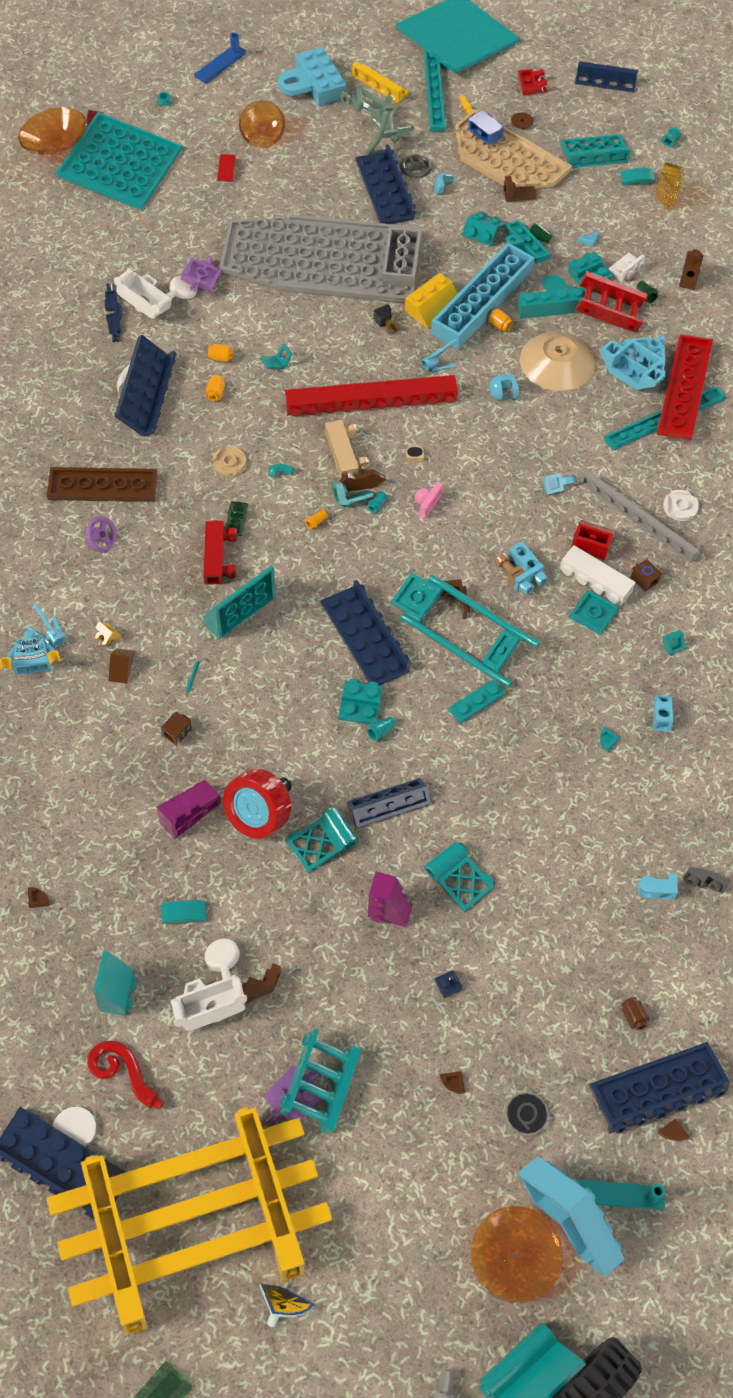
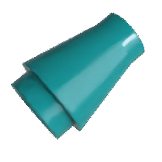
M389 716L370 724L369 728H367V733L373 741L382 740L396 726V722Z

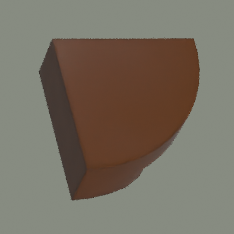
M28 887L29 908L50 906L49 899L45 893L37 888Z
M461 1071L440 1074V1079L448 1090L454 1091L457 1094H465Z
M676 1118L658 1130V1133L663 1138L671 1141H684L689 1138V1135Z

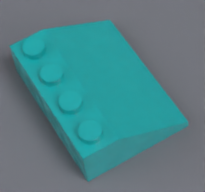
M272 565L205 614V626L218 639L225 636L276 598L274 567Z

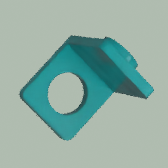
M283 343L276 356H261L260 360L267 369H284L293 353ZM284 350L287 353V357L285 360L282 357V352Z

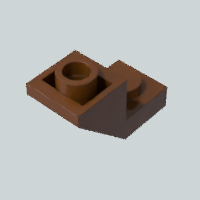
M273 963L271 969L266 970L263 981L249 977L247 983L244 982L242 984L243 993L247 996L245 1003L274 991L281 974L280 965Z

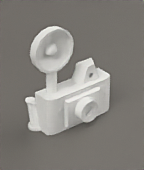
M130 268L121 276L114 278V283L117 286L116 292L135 306L138 312L144 313L150 318H155L171 307L173 297L191 299L197 294V291L193 292L190 290L192 284L180 280L181 276L171 280L170 292L164 294L155 287L157 280L150 275L139 276L135 272L132 273Z
M226 938L218 939L207 947L205 961L211 970L222 973L223 980L207 986L200 979L186 983L184 994L171 1000L175 1026H183L185 1031H191L213 1022H220L224 1018L246 1009L245 1002L247 1001V996L243 993L241 980L236 975L231 976L229 971L240 957V950L234 941Z

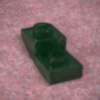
M231 501L224 530L236 528L237 536H243L249 503Z

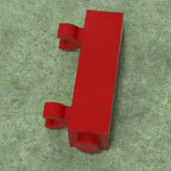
M212 520L205 522L204 585L223 584V576L236 578L235 565H223L224 540L236 542L237 529L229 528L225 530L224 521Z

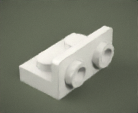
M627 253L608 270L614 274V278L622 283L626 279H631L636 271L642 270L645 256L641 255L636 258L632 254Z

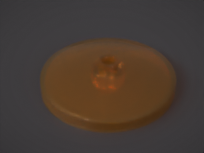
M509 1206L492 1212L480 1223L471 1244V1263L478 1281L491 1295L510 1303H526L540 1298L555 1284L562 1268L563 1249L557 1231L543 1215L526 1207ZM517 1252L520 1255V1259H512V1253Z

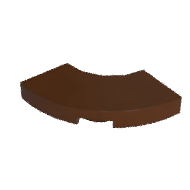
M371 469L363 474L353 475L346 473L339 481L343 485L345 484L347 491L350 492L372 489L383 483L386 478L385 475Z

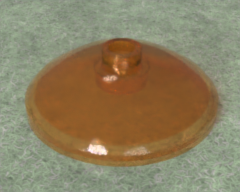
M269 101L253 102L241 113L239 119L240 133L244 140L254 147H270L276 144L284 134V115L274 103ZM262 126H265L266 129H265V130H261V127H262Z

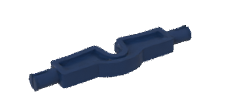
M107 283L105 311H114V313L107 314L106 320L109 334L112 335V342H115V337L116 341L119 342V334L121 333L120 320L123 316L122 307L117 301V293L113 288V283H110V286Z

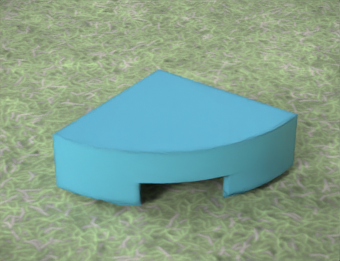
M599 234L582 235L579 237L578 242L593 247Z

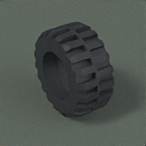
M610 1337L583 1360L586 1365L552 1398H623L640 1377L639 1375L642 1373L641 1363L618 1338Z

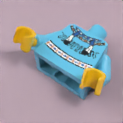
M34 631L24 632V639L16 640L15 647L11 648L6 657L0 659V668L3 670V668L8 667L9 670H12L13 665L15 675L52 670V662L56 660L60 662L61 659L59 652L49 643L44 642L42 637H35Z

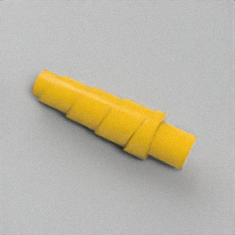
M461 95L460 101L465 113L469 114L473 107L465 96Z

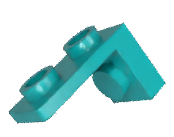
M340 481L331 482L336 503L342 507L353 505L352 502L368 501L369 497L374 496L370 490L345 496L347 495L345 484L343 485Z

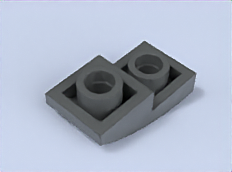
M689 867L684 876L693 887L698 886L702 888L707 883L711 890L715 892L720 891L721 893H724L731 881L718 873Z

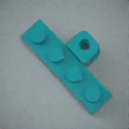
M520 220L505 224V231L509 234L505 238L507 243L535 257L534 262L536 264L550 259L551 253Z

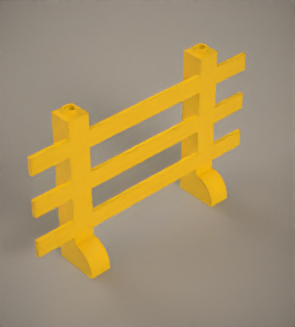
M245 1107L234 1114L239 1137L110 1178L103 1155L87 1157L85 1161L81 1162L86 1185L47 1197L51 1217L91 1204L97 1226L95 1230L58 1241L57 1245L61 1261L102 1248L108 1270L107 1275L68 1287L72 1307L114 1294L121 1326L125 1336L148 1328L137 1288L138 1285L270 1241L273 1245L282 1282L304 1275L305 1263L295 1233L332 1221L327 1202L289 1214L281 1189L318 1178L313 1159L275 1171L268 1148L304 1136L300 1119L296 1118L262 1129L256 1107L251 1109L250 1107ZM242 1155L246 1156L252 1179L120 1221L114 1196ZM258 1197L265 1219L264 1223L134 1266L131 1265L125 1240Z

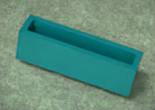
M583 287L519 294L517 302L519 317L524 319L580 313L575 311L581 299L585 298V291Z

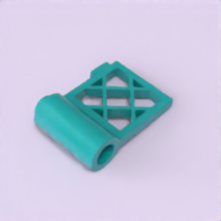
M331 807L323 811L321 819L302 831L297 829L288 835L289 839L287 840L308 873L341 852L356 846L359 842V839L338 809H332ZM320 826L323 830L322 838L311 837L312 831ZM298 839L307 840L305 849L296 848L293 842ZM310 840L321 842L319 852L308 850ZM324 843L332 844L335 847V850L330 853L322 852ZM307 854L318 855L316 862L308 866L305 861Z
M454 841L424 865V869L457 906L465 912L494 888L492 884L494 880L487 872L483 874L467 856L466 852L468 850L463 843ZM466 863L472 869V876L461 875V867ZM448 878H457V888L448 887L444 881ZM460 879L471 880V890L460 889ZM474 880L482 881L487 888L483 891L474 890ZM459 893H470V902L464 905L459 899Z

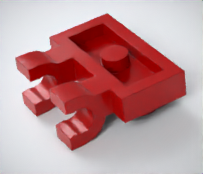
M533 68L518 70L522 95L537 94L538 91L547 92V79H544V69L533 71Z

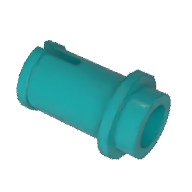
M379 491L377 496L368 502V510L372 513L379 512L381 506L388 499L387 494Z

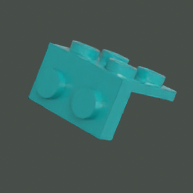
M478 211L467 217L462 236L492 246L497 230L504 227L505 222L499 217L493 216L492 218L487 216L486 212Z

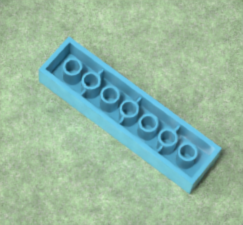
M507 243L432 320L431 335L445 343H449L457 338L458 341L451 346L458 350L488 319L489 313L497 309L533 272L535 257Z

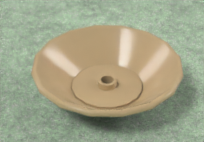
M561 332L542 333L530 339L522 348L519 359L523 373L531 382L544 389L554 391L574 390L586 384L593 376L596 366L593 351L583 340L571 334Z

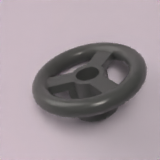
M419 154L407 156L401 162L402 172L411 178L425 177L432 168L431 162ZM410 161V166L406 168V163ZM423 162L426 163L427 168L422 166ZM419 170L422 171V173H411V171Z

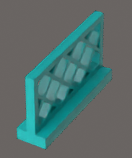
M620 134L562 139L560 141L567 163L572 165V168L629 163L630 148L625 145Z

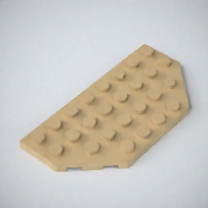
M475 109L455 125L460 161L504 186L505 176H511L512 182H515L516 187L534 186V188L554 187L572 171V165L504 127L503 137L488 146V144L468 129L469 118L479 113Z

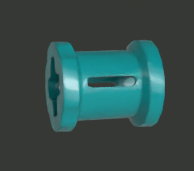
M670 127L668 134L663 136L662 143L668 147H673L675 141L681 137L680 130L676 127Z

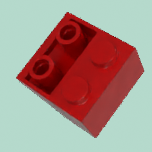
M581 520L574 534L571 548L576 546L595 558L605 560L616 531Z

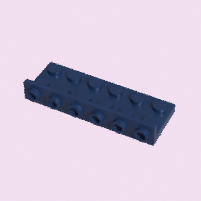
M389 144L385 145V152L355 157L379 223L395 224L414 220L417 208L412 203V195L408 193L407 183L403 181V173L399 171L398 161H395L394 151L390 149Z
M143 335L137 338L114 417L139 435L145 437L153 434L157 429V421L161 415L160 410L165 401V392L168 389V382L172 375L171 371L176 361V352L172 351L167 354Z
M354 580L353 587L320 600L322 607L368 682H377L380 686L409 673L411 661L408 655H404L400 642L398 640L395 641L391 628L385 625L382 614L375 609V603L372 598H368L363 584L360 585L358 580Z
M705 1042L590 1083V1089L608 1124L609 1134L614 1132L619 1134L633 1125L642 1126L650 1119H661L669 1112L683 1111L688 1105L694 1103L700 1105L710 1097H722L727 1093L730 1081L709 1043Z
M19 1107L0 1137V1161L5 1162L7 1159L13 1163L11 1168L21 1174L25 1170L31 1174L29 1179L38 1185H41L42 1182L49 1185L48 1191L54 1195L85 1186L86 1181L81 1162L85 1161L89 1156L98 1155L22 1107ZM104 1159L109 1178L126 1173L121 1168ZM119 1195L114 1196L115 1202H116L117 1198L119 1197ZM92 1205L83 1206V1208L87 1209L85 1214L95 1220Z

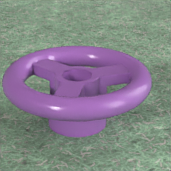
M97 516L89 522L86 529V538L90 547L97 552H106L115 543L117 531L114 523L109 518ZM101 521L100 527H93L97 522ZM107 524L111 529V540L107 536ZM104 541L107 546L99 547L94 542Z

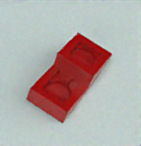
M220 154L217 181L233 182L236 155Z

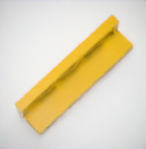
M358 62L352 64V76L385 96L391 94L393 101L399 103L409 95L408 90L368 66L361 65Z

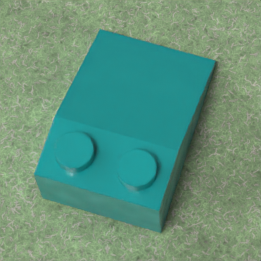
M103 951L93 991L101 1012L126 1016L127 1010L132 1009L133 997H131L132 990L137 988L138 977H135L134 970L110 952Z

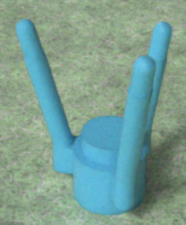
M457 338L421 360L426 371L431 370L434 373L457 366L452 364L437 367L439 364L437 356L457 342Z
M34 603L33 606L49 630L46 632L45 638L30 626L26 628L29 631H34L36 637H42L43 641L49 643L53 648L63 644L65 635L59 626L56 616H52L55 629L52 628L38 605Z

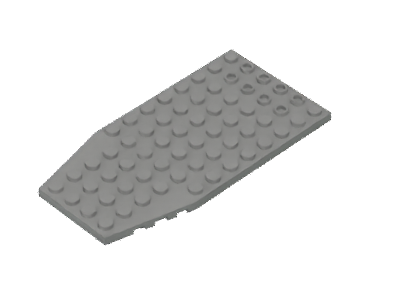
M290 215V218L275 216V219L267 220L265 217H262L255 221H252L250 218L229 220L219 269L222 270V273L283 291L405 303V298L412 294L415 288L422 227Z

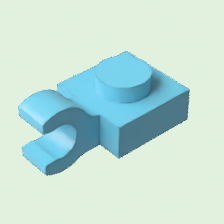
M558 472L542 476L546 494L563 491V485L575 482L574 475L570 476V474L562 476Z

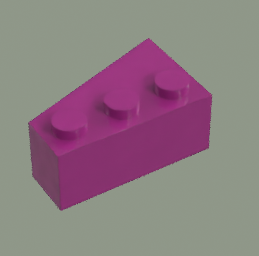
M203 780L157 806L159 822L174 839H177L219 806L221 798L206 780Z
M375 872L369 892L368 917H371V920L377 923L385 921L407 927L413 905L407 902L408 896L402 893L403 888L395 876Z

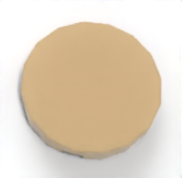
M228 446L225 449H218L212 457V467L221 476L233 477L239 475L245 470L247 465L245 453L237 447Z

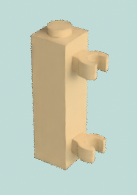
M337 420L325 423V434L341 479L346 473L355 475L359 474V470H367L369 462L367 457L355 459L348 437H357L356 424L345 428L343 421Z

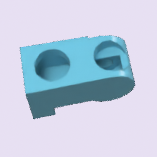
M655 695L653 730L670 732L673 724L672 697Z
M668 874L666 879L644 876L638 884L637 891L644 898L675 899L678 894L677 874Z

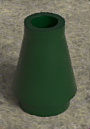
M533 223L529 230L537 240L549 243L553 237L539 223Z
M644 280L637 284L639 291L647 293L645 302L653 303L658 298L656 288L647 284Z

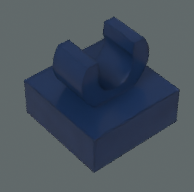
M454 970L434 979L443 998L463 990Z

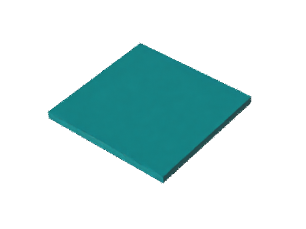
M445 0L396 23V29L455 74L513 46L520 40V37L470 0Z
M97 112L56 171V177L130 207L143 210L183 149V145Z

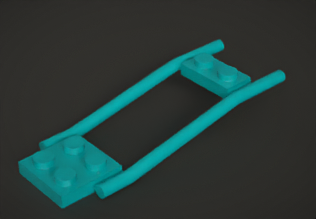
M411 572L391 601L394 606L405 612L400 618L402 621L416 628L508 688L512 685V681L498 672L520 643V639L536 648L540 645L539 640L511 625L432 574L429 576L428 581ZM442 590H445L505 629L488 651L482 663L420 623L437 601Z

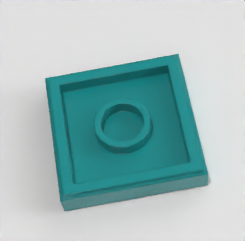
M587 590L570 613L569 618L601 635L618 612L619 606Z

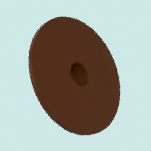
M524 112L516 113L511 117V123L520 129L529 128L534 122L533 117Z

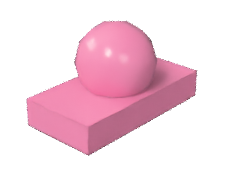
M437 482L431 491L422 488L416 492L415 500L421 505L419 516L426 518L442 496V483Z

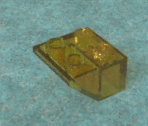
M665 162L660 173L655 195L665 210L669 211L670 207L675 205L677 199L675 195L679 196L681 190L679 184H682L684 174H682L683 167Z

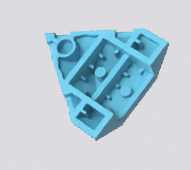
M665 335L658 336V339H651L650 337L626 339L625 342L621 343L609 341L600 349V354L609 373L636 390L654 387L665 378Z

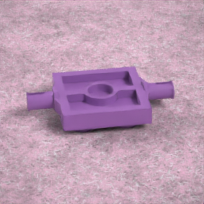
M210 256L205 261L191 257L180 280L192 284L190 290L196 292L198 287L212 292L222 270L211 264L213 259Z
M294 1065L263 1096V1099L271 1105L274 1111L265 1120L270 1127L279 1118L286 1121L299 1118L301 1122L306 1116L293 1109L284 1116L280 1114L282 1108L280 1107V1101L283 1095L288 1092L296 1069ZM311 1071L308 1076L304 1074L302 1080L315 1085L314 1081L321 1074ZM298 1089L295 1101L314 1108L322 1099L302 1089Z

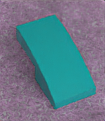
M632 168L620 171L623 186L637 182L640 185L655 182L653 168Z
M183 900L162 903V924L177 925L183 924V922H205V901Z

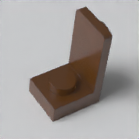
M505 176L503 193L506 202L537 198L534 186L516 187L515 182H512L511 176Z
M461 579L444 581L467 596L466 586L462 585ZM442 590L440 597L445 596L446 598L453 597V595L445 590ZM459 600L462 618L466 619L467 613L470 612V606Z

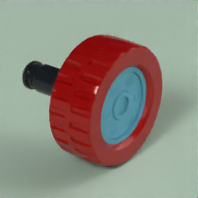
M250 769L234 778L225 788L223 795V806L230 823L240 833L254 839H262L278 831L285 825L291 814V799L288 793L292 788L291 781L285 777L279 779L273 773L263 769Z

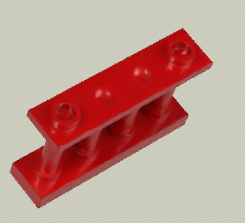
M586 271L579 286L586 289L585 298L581 299L575 311L620 328L637 332L643 324V320L636 318L637 311L647 299V293ZM592 291L601 294L600 304L591 301ZM608 297L616 300L615 310L606 307ZM623 303L631 306L630 315L621 312Z

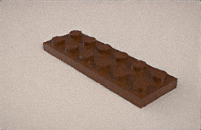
M50 467L47 499L155 502L157 469Z

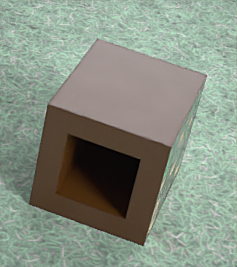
M175 712L161 726L162 736L176 746L192 731L191 720L186 715H181L178 712Z

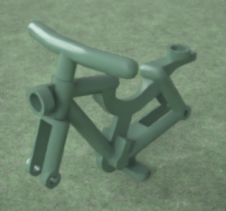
M360 85L357 86V93H354L353 98L344 91L341 92L340 98L343 104L351 105L355 108L356 112L366 109L375 116L371 121L379 130L373 142L365 151L367 155L373 152L380 143L381 138H391L393 143H397L400 138L411 137V134L408 132L415 129L411 124L394 129L393 116L395 115V110L391 104L393 100L391 94L387 95L385 101L363 89ZM363 94L374 100V102L372 103L371 101L365 99L363 97Z

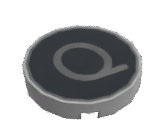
M518 1093L506 1105L505 1119L513 1132L520 1136L530 1137L537 1135L543 1131L548 1122L549 1112L547 1105L541 1097L534 1093Z

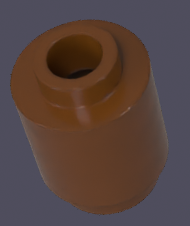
M631 997L622 1002V1012L631 1029L642 1030L648 1026L650 1018L640 1000L636 997Z

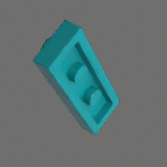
M493 679L448 707V711L460 724L503 697L505 691Z

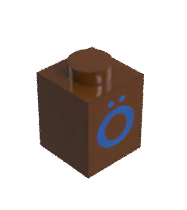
M646 559L633 566L631 578L646 592L659 583L662 573Z

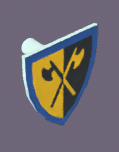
M260 1284L271 1313L267 1321L270 1327L276 1326L279 1317L296 1318L310 1312L315 1306L307 1299L287 1289Z

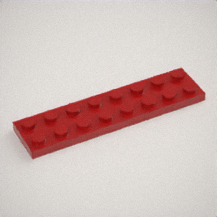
M687 335L679 336L657 435L692 440L713 339Z

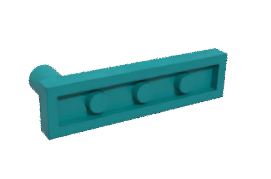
M576 1179L581 1187L584 1189L587 1187L593 1192L596 1197L594 1200L596 1205L665 1210V1186L660 1184L653 1186Z

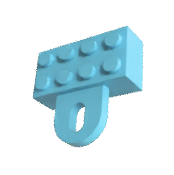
M323 47L295 54V68L284 71L278 76V88L282 93L299 95L310 92L318 106L341 100V92L344 91L346 93L347 90L345 81ZM293 81H298V82H296V83L286 84V83H290V82H293Z

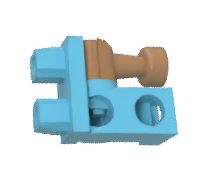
M523 541L511 547L508 555L502 553L495 559V564L498 567H504L509 574L508 582L513 585L516 591L520 589L527 595L534 588L531 581L534 580L538 586L546 583L547 576L543 572V564L539 563L538 559ZM509 560H510L511 562H514V564L516 565V567H514V566L509 562Z

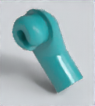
M282 463L271 465L268 468V475L272 477H277L278 472L292 475L294 472L293 466Z

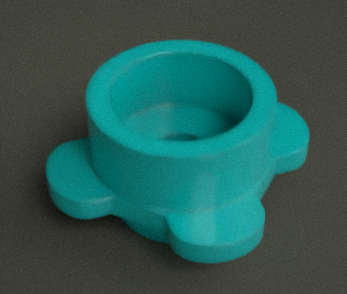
M160 92L158 94V106H170L172 104V95L168 92Z

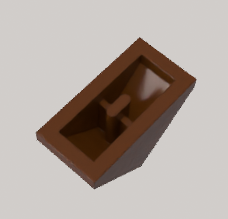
M116 648L110 654L108 681L128 683L135 655L134 650Z

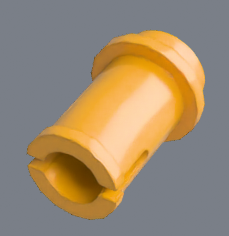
M320 509L313 516H308L305 524L310 530L316 529L322 521L328 518V514L324 509Z

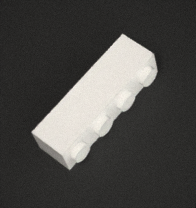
M573 546L561 561L560 569L565 575H571L580 584L591 587L595 593L604 595L613 604L622 606L633 592L636 582L576 546Z

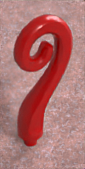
M103 1041L92 1047L88 1054L87 1066L93 1076L106 1080L116 1075L120 1065L119 1060L115 1056L109 1055L107 1057V1061L110 1064L108 1069L102 1070L98 1066V1059L102 1054L106 1052L115 1053L121 1056L126 1063L132 1091L136 1098L149 1109L153 1106L158 1109L162 1108L164 1101L159 1099V1093L146 1085L139 1063L128 1047L116 1041Z

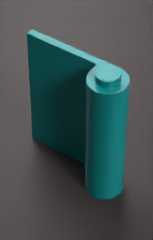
M541 1322L479 1379L481 1385L478 1388L485 1398H552L586 1364L559 1343L551 1330Z

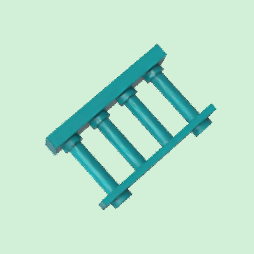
M314 1029L306 1033L302 1040L304 1047L288 1092L283 1095L280 1101V1107H282L280 1114L284 1116L293 1109L318 1120L319 1124H321L319 1131L329 1134L334 1132L362 1049L356 1046H352L344 1051L317 1040L319 1030ZM312 1049H318L340 1059V1062H342L340 1070L334 1071L310 1060ZM308 1068L333 1079L335 1083L333 1091H326L302 1080L305 1069ZM298 1089L325 1099L326 1103H328L326 1111L322 1113L295 1101Z

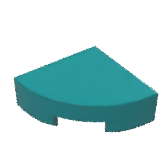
M604 726L601 731L600 743H602L603 749L609 752L620 737Z

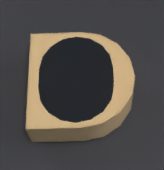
M416 444L408 446L406 449V461H424L423 448Z

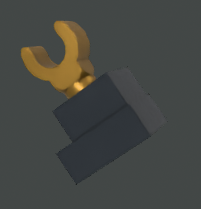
M389 304L375 309L373 319L379 327L386 325L387 333L391 334V328L398 331V324L391 320L392 308Z

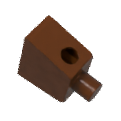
M699 250L687 251L679 287L695 290L704 256ZM688 271H693V277L687 276Z

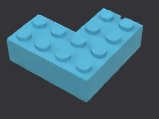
M538 1156L518 1172L534 1204L562 1226L573 1249L581 1260L589 1266L591 1265L594 1270L604 1277L625 1260L620 1251L622 1247L612 1236L613 1229L604 1220V1212L596 1205L594 1201L596 1197L589 1188L586 1187L584 1189L576 1179L568 1178L563 1170H557L549 1160L544 1161Z

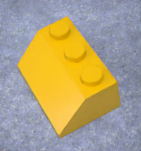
M439 273L405 298L404 311L429 329L432 325V320L458 293L452 281Z

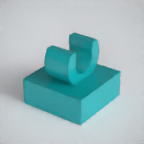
M681 630L662 636L665 651L668 655L685 649L684 633Z

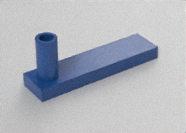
M236 32L231 33V47L194 73V77L206 84L244 56L246 50L239 45V34Z

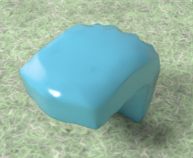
M446 173L437 175L434 183L436 195L442 194L445 182H453L454 175Z

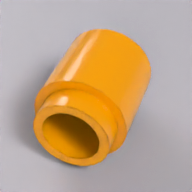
M498 308L492 310L488 315V322L500 331L507 332L513 325L511 317Z
M209 345L208 359L219 362H229V359H233L234 351L230 345Z
M214 375L208 380L205 396L210 401H217L222 398L225 383L221 376Z

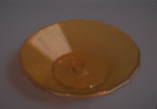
M50 108L28 119L20 128L18 140L21 147L30 153L40 155L61 154L82 138L86 132L88 122L84 114L74 108Z

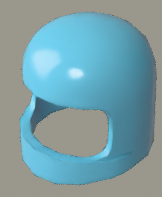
M512 373L495 376L490 380L489 391L493 399L518 398L519 387ZM512 382L513 396L502 398V389L511 388Z

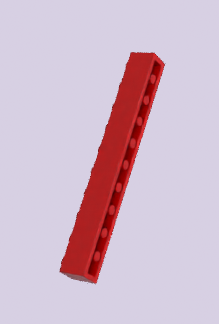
M455 375L285 390L287 416L294 417L303 414L316 415L317 413L325 412L331 414L337 411L350 412L359 409L365 411L370 408L384 409L393 406L399 408L404 405L418 406L427 403L433 405L438 402L452 403L457 401L458 397Z

